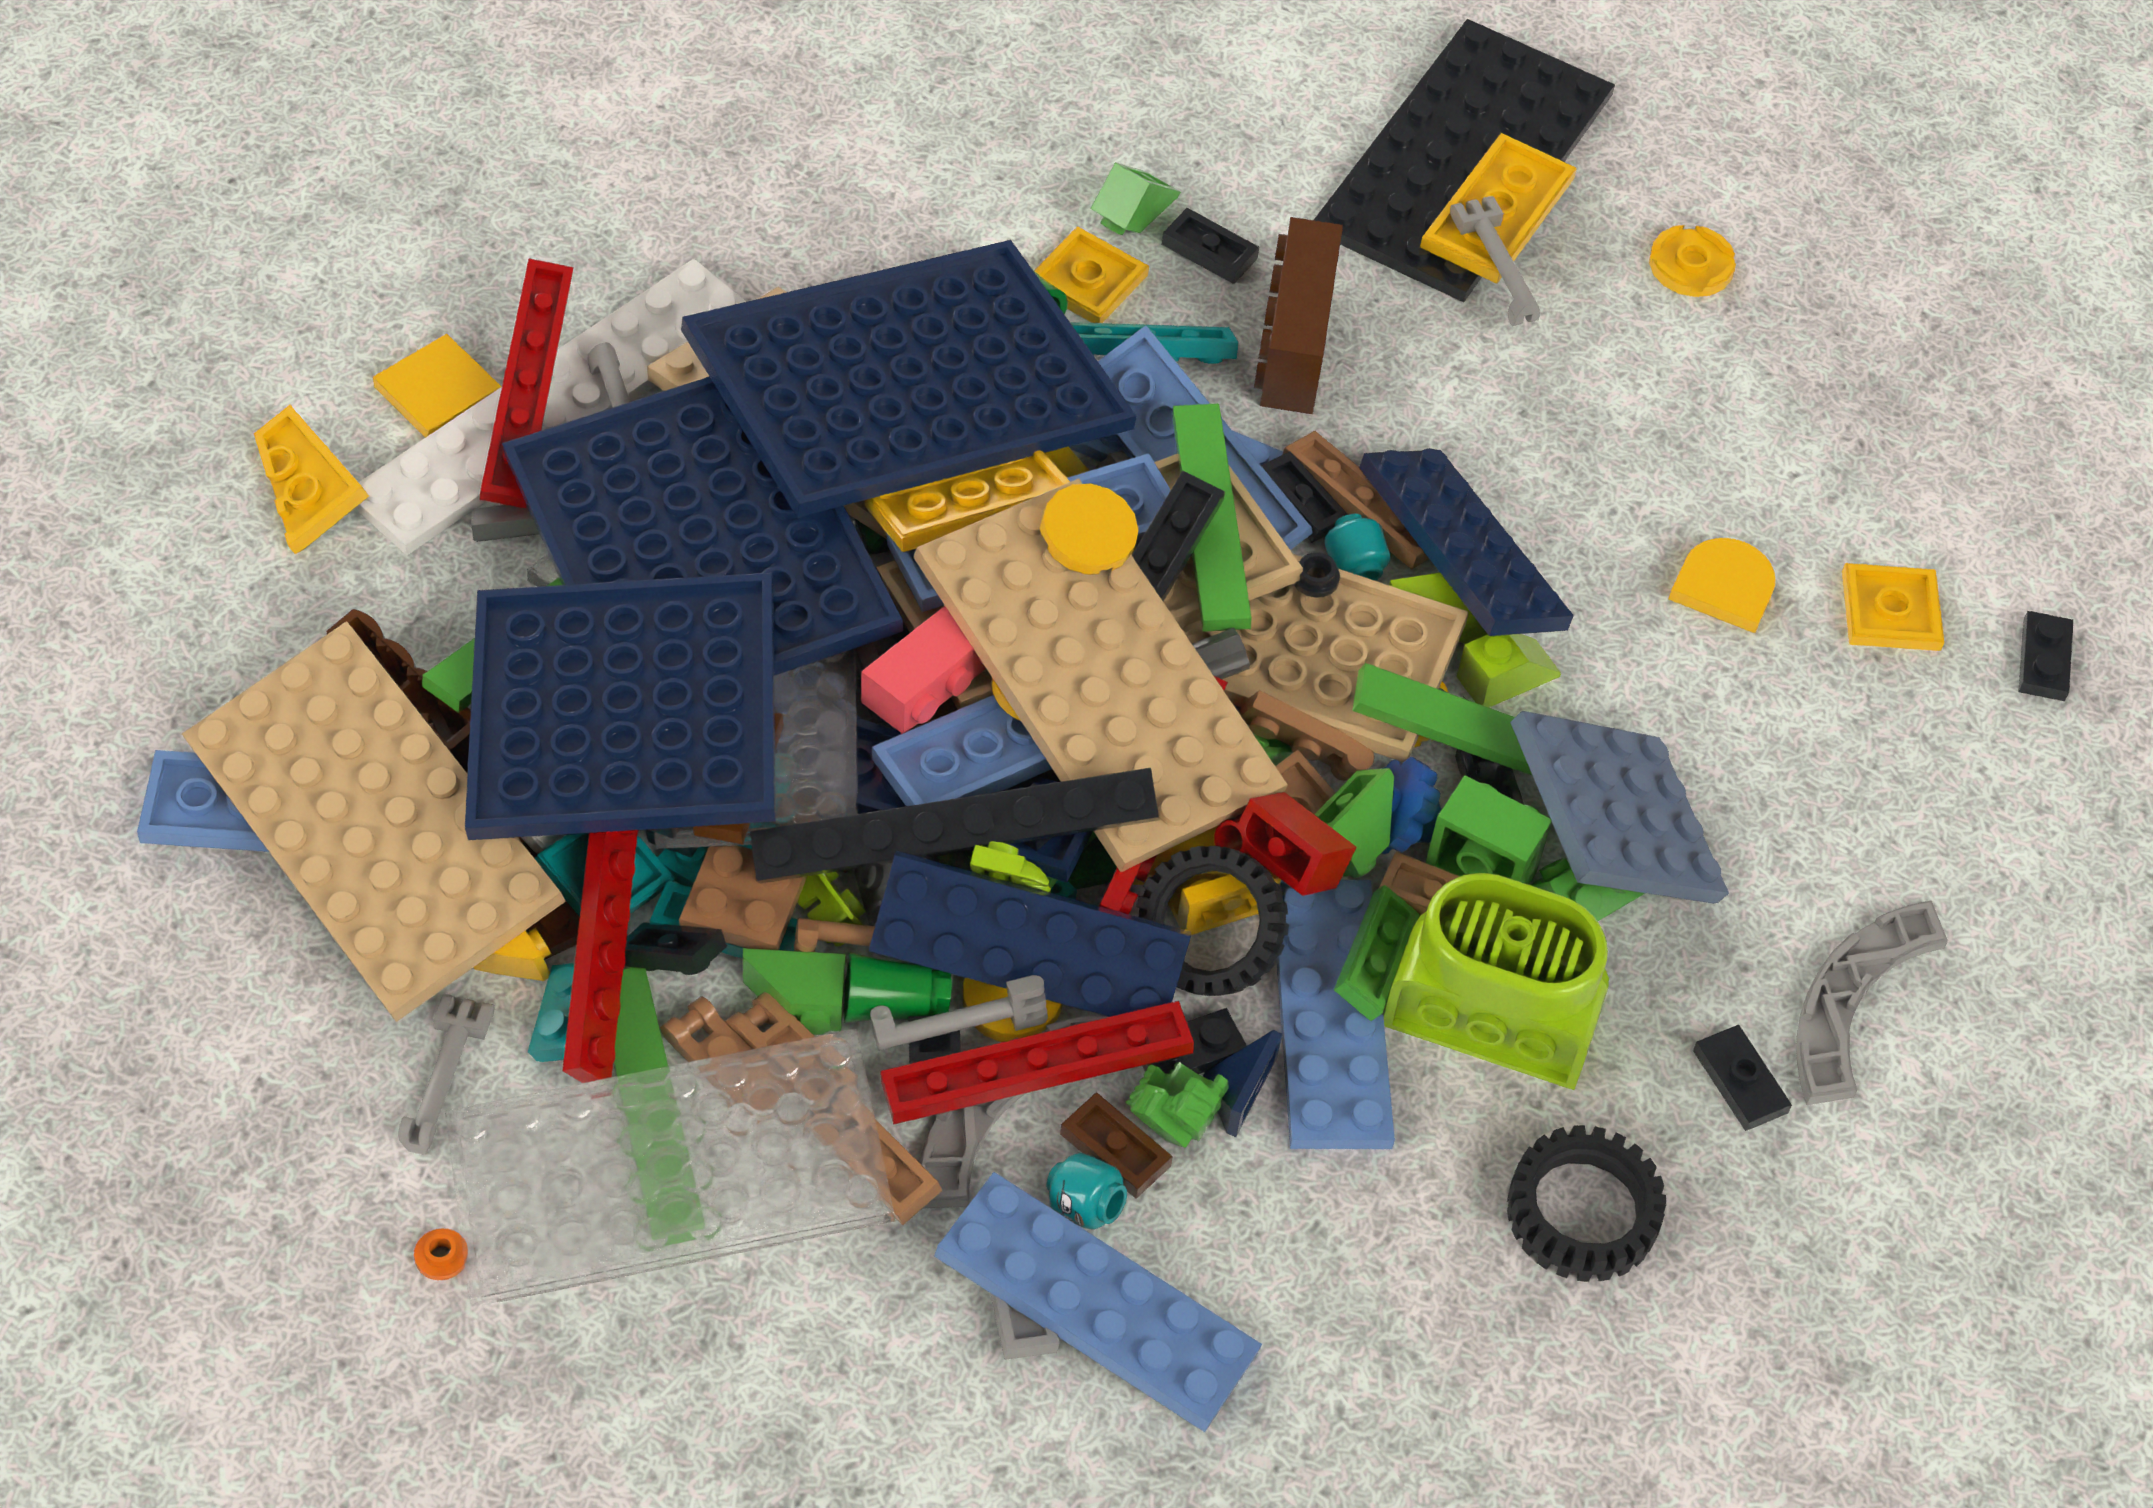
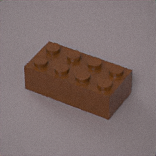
M1290 217L1288 235H1278L1275 260L1283 261V265L1274 264L1269 290L1270 293H1276L1278 296L1268 297L1264 325L1272 326V330L1263 328L1258 359L1267 360V363L1258 362L1254 388L1262 389L1260 402L1262 407L1313 415L1324 356L1343 225Z

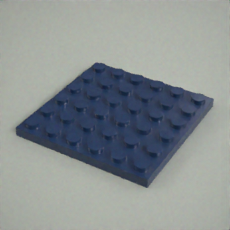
M772 572L477 590L465 831L468 840L776 821L774 590Z

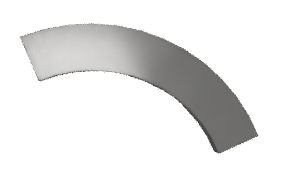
M1932 900L1907 905L1877 917L1875 922L1862 928L1855 934H1850L1832 951L1820 967L1806 995L1799 1017L1796 1036V1061L1799 1081L1806 1105L1855 1097L1857 1087L1850 1061L1849 1034L1854 1013L1869 988L1889 970L1910 958L1945 948L1948 940Z
M1092 1015L1058 1021L1046 1025V1029L1042 1033L1107 1018L1108 1016ZM1025 1094L936 1115V1120L921 1152L920 1164L939 1182L942 1192L923 1208L967 1207L969 1205L971 1173L984 1138L999 1117Z

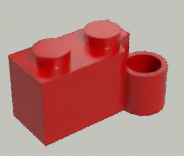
M1285 792L1250 798L1242 816L1220 823L1214 834L1215 846L1235 849L1248 856H1252L1302 896L1337 888L1357 848Z

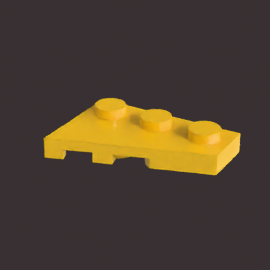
M291 405L287 406L254 433L266 476L271 481L276 497L274 502L277 512L285 526L286 533L284 535L288 547L294 554L304 550L369 497L364 488Z

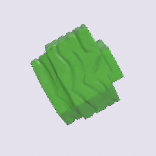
M1176 1062L1174 1069H1171L1170 1073H1164L1159 1067L1150 1064L1144 1073V1077L1139 1081L1140 1085L1135 1086V1091L1130 1094V1099L1125 1103L1131 1108L1130 1111L1166 1142L1186 1148L1191 1139L1197 1141L1201 1139L1206 1131V1127L1214 1119V1114H1217L1221 1108V1099L1229 1088L1228 1080L1218 1074L1213 1082L1195 1073L1180 1062Z

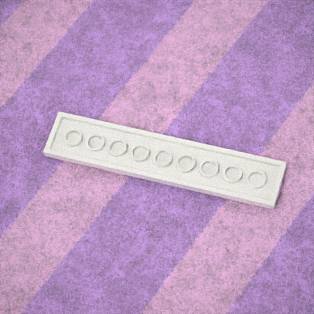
M692 259L558 349L542 430L613 408L601 373L592 375L589 369L588 353L596 345L607 342L615 348L620 363L619 370L630 402H632L655 386L648 381L647 366L688 342L681 332L683 316L746 301L699 262ZM502 387L358 482L369 497L354 509L406 555H409L469 514L474 508L486 502L479 500Z

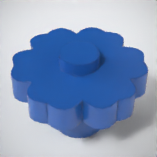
M1414 757L1408 758L1403 763L1394 759L1384 767L1390 768L1394 775L1390 843L1381 853L1384 855L1388 854L1392 849L1402 853L1415 843H1430L1437 816L1442 810L1439 803L1441 793L1438 789L1434 788L1437 773Z

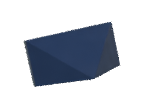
M1272 1030L1204 1072L1203 1077L1213 1082L1218 1074L1228 1080L1229 1088L1221 1099V1108L1218 1111L1227 1134L1237 1137L1277 1060L1282 1033Z

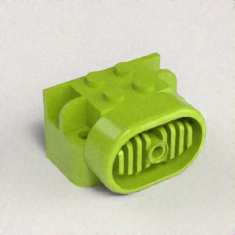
M1473 873L1457 877L1443 885L1434 894L1427 911L1420 915L1412 928L1389 993L1384 1013V1027L1575 1090L1609 987V976L1605 969L1608 947L1603 929L1586 908L1564 896L1496 874Z

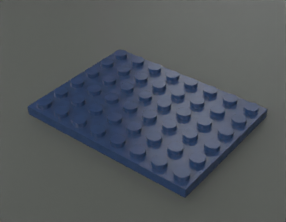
M1012 240L682 317L681 332L797 518L1031 457L1038 450L1046 453L1134 430L1137 416Z
M710 377L502 443L506 460L562 585L772 572L774 590V676L903 632L902 618L844 506L797 518Z

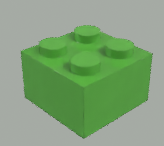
M1464 775L1437 816L1425 863L1457 876L1473 873H1490L1529 885L1537 873L1552 821L1550 818L1542 815L1536 808L1523 805L1499 793L1489 784L1479 783Z

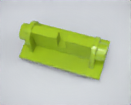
M838 872L807 876L798 899L799 905L805 910L818 899L821 902L807 913L810 919L865 925L860 918L866 912L863 905L848 888L841 893L833 882L840 876ZM832 942L836 947L844 945V943Z

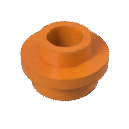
M441 1228L427 1232L418 1240L414 1249V1260L417 1269L424 1276L433 1280H447L455 1277L465 1268L469 1257L465 1239L451 1229ZM438 1247L450 1249V1252L443 1257H436L431 1254Z

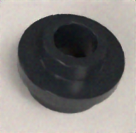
M1314 552L1301 558L1299 563L1303 567V572L1300 574V581L1293 583L1299 592L1306 596L1319 598L1332 594L1338 588L1340 572L1330 556Z

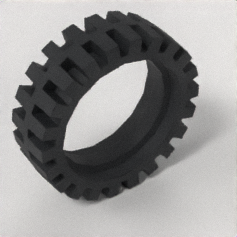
M1197 846L1187 851L1177 852L1171 856L1169 861L1162 862L1154 869L1156 871L1155 875L1147 878L1143 885L1145 892L1137 900L1136 907L1139 908L1138 917L1165 924L1168 902L1177 888L1194 875L1211 871L1231 874L1244 883L1256 900L1260 922L1256 940L1245 957L1228 968L1213 971L1194 968L1184 961L1177 988L1189 993L1205 996L1234 994L1243 991L1248 986H1253L1262 980L1260 978L1262 975L1271 971L1275 966L1274 961L1276 957L1282 954L1285 947L1282 943L1284 936L1288 935L1289 924L1286 923L1288 908L1287 903L1282 898L1283 892L1267 868L1245 853L1235 849L1219 846Z
M1574 1125L1569 1135H1567L1564 1127L1553 1130L1550 1138L1545 1134L1538 1138L1533 1148L1529 1146L1518 1163L1511 1180L1507 1202H1509L1507 1208L1508 1221H1513L1511 1230L1516 1240L1523 1238L1522 1249L1526 1254L1530 1256L1533 1253H1537L1539 1255L1537 1264L1546 1270L1551 1264L1557 1266L1556 1275L1567 1278L1570 1271L1577 1273V1281L1589 1282L1592 1275H1597L1598 1281L1610 1280L1614 1272L1620 1277L1628 1273L1633 1264L1637 1267L1645 1259L1655 1243L1665 1216L1666 1195L1662 1194L1664 1183L1661 1176L1654 1177L1656 1165L1652 1159L1649 1158L1642 1162L1643 1149L1635 1143L1629 1149L1623 1147L1626 1137L1617 1132L1612 1140L1605 1139V1128L1595 1126L1591 1135H1586L1585 1125ZM1568 1163L1590 1164L1610 1172L1628 1188L1635 1201L1636 1220L1633 1228L1622 1238L1605 1244L1583 1243L1561 1234L1544 1219L1537 1205L1536 1189L1540 1179L1553 1168Z

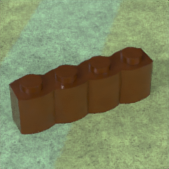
M352 609L326 631L327 634L347 621L468 774L471 710L466 707L458 713L423 688V674L427 671L416 668L411 655L402 645L385 638L380 626L371 616L362 611Z

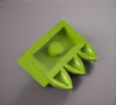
M994 841L989 842L988 848L975 845L970 862L972 872L1050 893L1051 888L1046 875L1035 864L1027 861L1024 856L1018 855V848Z

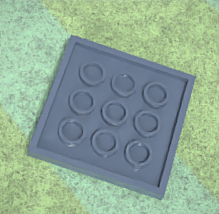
M1521 711L1510 722L1578 883L1712 904L1719 903L1729 894L1721 876V868L1713 858L1704 838L1703 827L1692 811L1686 797V789L1678 779L1669 759V751L1660 737L1527 711Z

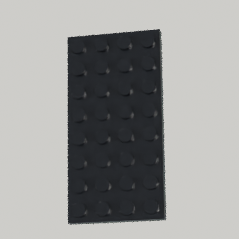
M1466 19L1317 214L1314 221L1343 225L1340 245L1465 302L1482 277L1420 248L1423 235L1501 133L1565 162L1613 95L1615 84Z

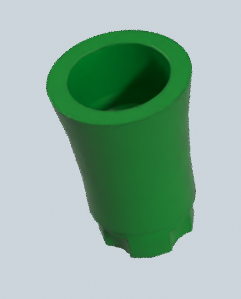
M850 952L844 989V1023L871 1020L870 1012L877 1006L888 1007L893 1020H908V1016H934L949 1012L952 990L951 973L936 969L932 970V968L917 964L881 960Z

